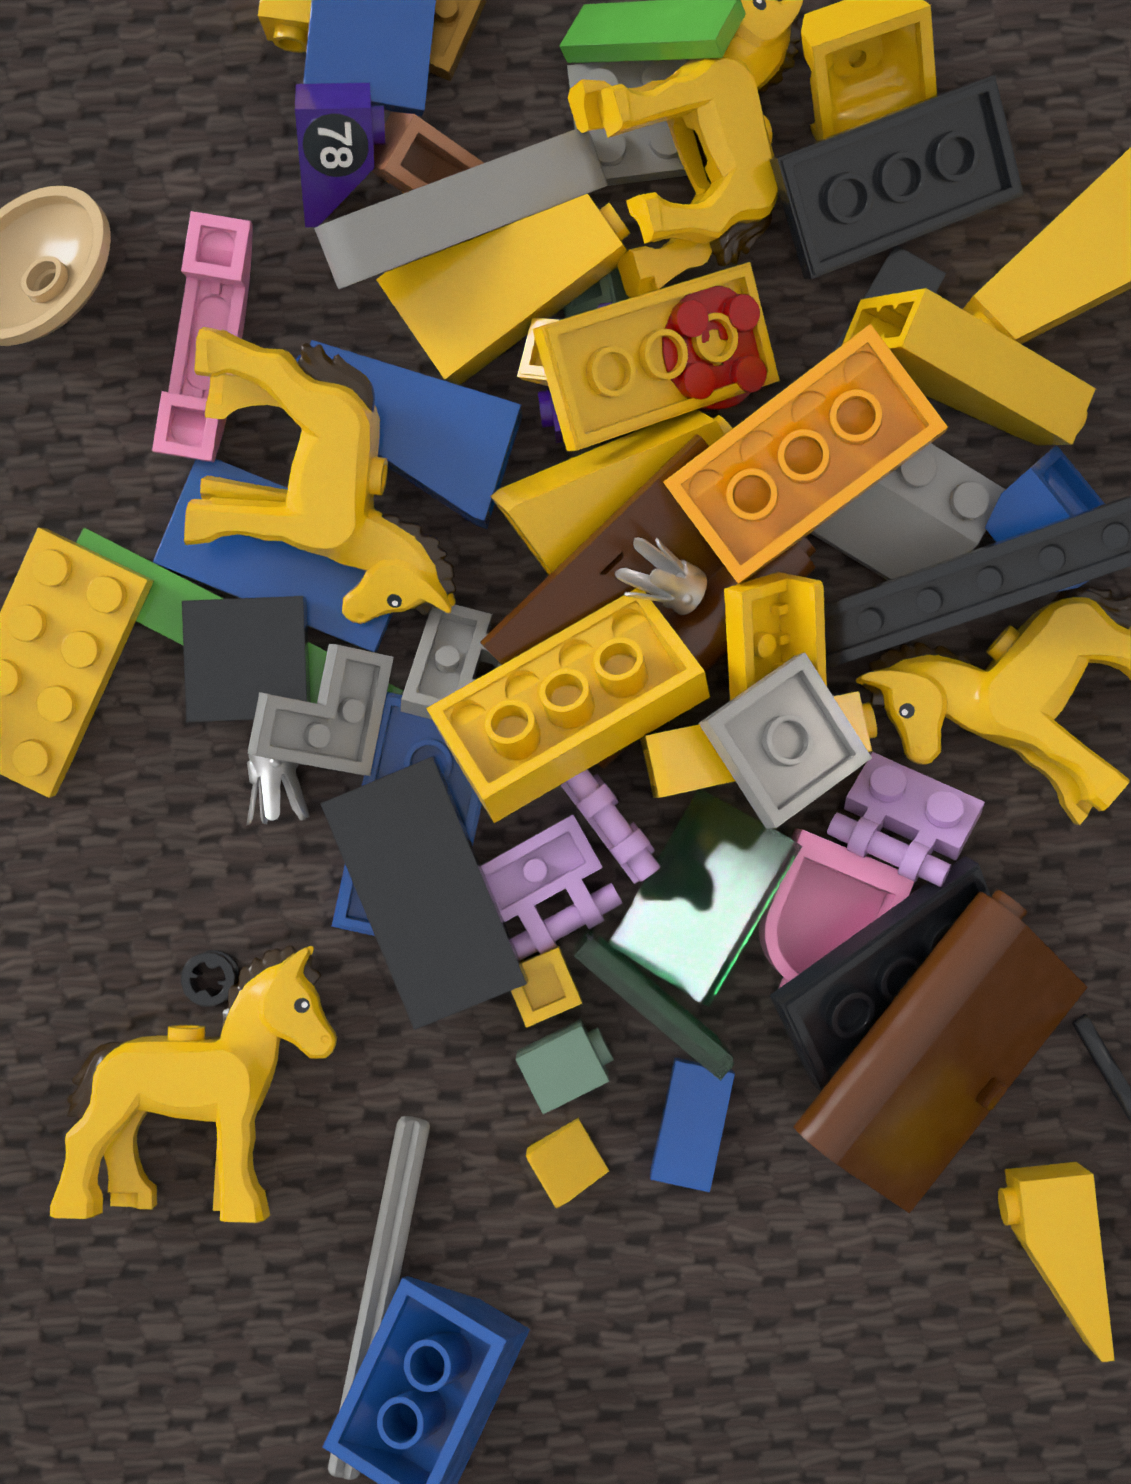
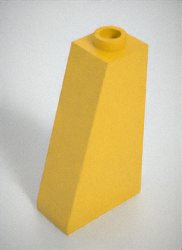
M1131 147L970 299L963 310L1022 344L1131 289Z
M585 194L387 271L376 280L442 377L451 383L460 385L528 335L532 318L549 319L617 268V263L628 251L621 240L631 233L610 203L599 209L591 197Z
M924 288L860 300L842 345L871 324L925 396L1035 445H1072L1076 435L1083 428L1087 419V409L1096 388L936 293Z
M696 409L647 426L497 490L490 497L546 573L550 575L696 434L701 436L710 447L733 428L720 415L713 419Z
M859 691L833 696L867 751H872L870 739L877 737V724L871 704L869 702H861ZM700 725L646 735L641 739L653 798L666 797L735 781Z

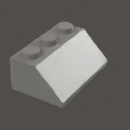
M930 443L812 531L811 534L889 581L973 551L986 531L985 526L1000 495L1006 489Z

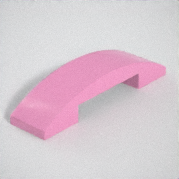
M193 211L190 213L181 272L187 278L168 392H161L152 451L155 453L213 463L215 461L227 418H205L210 377L196 375L194 371L196 337L200 328L208 327L218 330L224 329L242 339L251 269L253 224L251 221Z

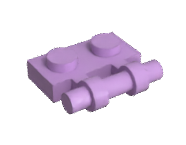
M872 752V759L866 762L846 797L844 807L845 810L861 818L859 821H856L837 812L831 820L827 834L847 843V850L865 858L869 853L899 867L898 874L916 882L920 877L942 887L950 871L951 864L932 856L933 850L953 860H957L982 813L985 802ZM884 827L912 840V842L908 845L880 831Z
M586 769L561 785L634 884L639 880L640 882L645 880L661 867L652 856L655 850L651 846L650 841L634 822L630 825L615 806L619 803L616 799L617 797L598 774L592 776L589 770Z
M574 815L565 818L481 865L504 922L518 915L526 929L511 938L520 961L537 951L543 954L556 948L557 944L555 941L585 924L588 929H591L605 921L602 916L603 914L623 904L612 883L590 894L584 884L583 878L603 867ZM566 888L574 904L543 920L535 905Z

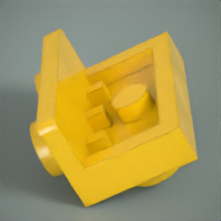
M776 572L724 588L730 701L795 655L804 652L827 686L824 587L820 580Z

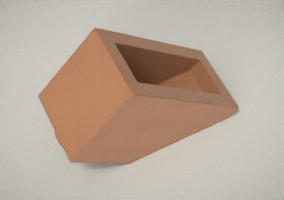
M391 112L385 123L386 145H374V169L371 172L402 193H406L484 164V162L417 115Z

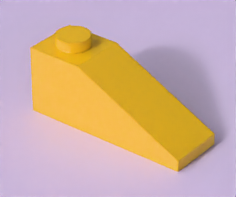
M1078 1162L1005 1169L1007 1187L999 1188L998 1191L999 1209L1004 1225H1011L1012 1231L1084 1343L1102 1362L1115 1361L1094 1174Z

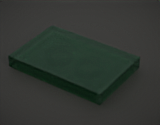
M698 789L657 859L661 867L646 878L608 944L699 1003L709 1007L802 846L774 829H766L760 821L704 790Z
M587 929L575 943V958L721 1081L734 1066V1057L719 1036L593 929L590 931Z

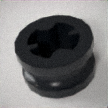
M209 950L193 956L185 964L181 973V985L184 994L191 1002L200 1006L212 1007L228 1000L229 988L232 985L238 984L240 971L236 961L229 954L219 950ZM203 962L210 969L219 966L223 969L226 978L218 982V984L224 986L219 994L212 987L202 990L198 986L196 978L203 975V972L199 971L198 968Z

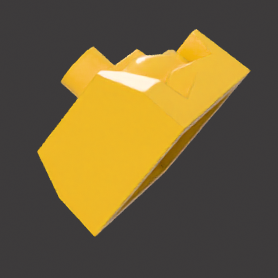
M843 0L804 14L801 37L804 57L812 71L810 85L815 123L810 124V128L816 141L937 95L931 5L926 1Z

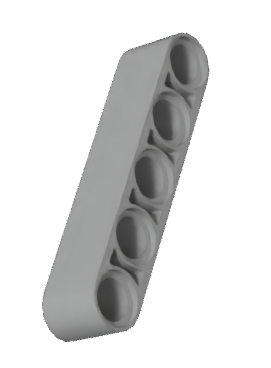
M578 129L344 215L314 229L338 289H341L608 186L590 131L581 133Z

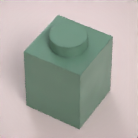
M582 1019L517 1050L516 1061L542 1114L609 1082V1075L605 1065L614 1061L599 1028L597 1027L588 1032Z

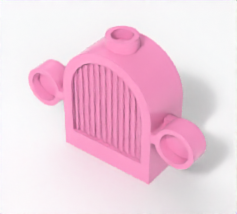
M797 828L793 832L775 878L768 875L767 868L760 859L744 853L729 857L722 864L719 871L720 886L723 892L731 899L738 902H751L758 898L765 900L759 919V937L766 958L773 968L783 976L779 988L907 898L914 884V881L899 875L898 869L867 856L865 858L848 851L846 847Z

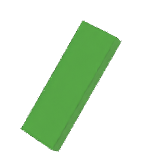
M655 0L584 4L561 42L560 48L567 63L722 58L746 13L741 0Z

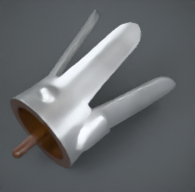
M634 538V548L657 569H654L650 575L628 568L617 569L615 576L618 580L650 593L625 592L624 596L662 602L666 608H672L680 615L692 612L700 602L705 600L704 594L707 587V578L701 569L685 560H679L658 538L655 541L659 549L643 538Z
M249 754L250 761L247 762L249 782L253 786L246 825H250L253 820L258 787L262 823L267 824L268 820L274 821L279 817L281 780L290 805L300 820L309 818V812L296 776V768L299 764Z

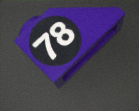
M370 83L296 84L295 117L305 228L318 227L374 169V145H386L384 105L371 106Z

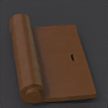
M696 434L480 641L501 665L620 598L625 592L634 590L636 587L616 578L615 571L617 569L628 568L650 575L654 569H657L634 548L633 541L637 537L645 539L659 549L655 541L658 538L679 560H685L705 573L707 578V587L704 594L705 600L700 602L692 612L680 615L672 608H666L662 602H652L705 673L727 653L724 588L737 585L738 583L663 483L709 447L705 440ZM804 537L747 581L776 572L807 577L816 568L810 559L816 552V549ZM628 746L622 748L621 750L610 755L609 757L598 762L597 764L601 768L605 769Z
M998 889L991 897L979 891L793 1126L806 1141L824 1156L909 1214L1088 988L1022 921L1028 913L1027 910Z

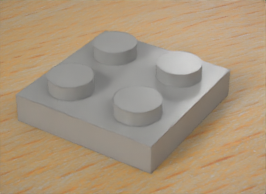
M686 59L620 61L567 65L569 90L581 79L605 81L611 86L623 84L627 88L641 87L651 81L665 80L687 61ZM667 121L607 138L605 129L590 131L608 186L687 176Z
M805 652L795 655L699 722L700 727L766 829L779 827L872 759Z

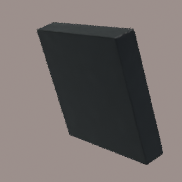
M286 596L182 601L186 722L254 720L259 692L310 702L306 597Z

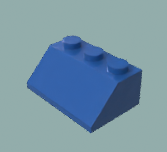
M409 1276L402 1277L325 1440L323 1448L378 1484H458L530 1329L479 1298Z

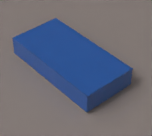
M674 1058L650 1171L651 1180L710 1192L735 1076L733 1070Z

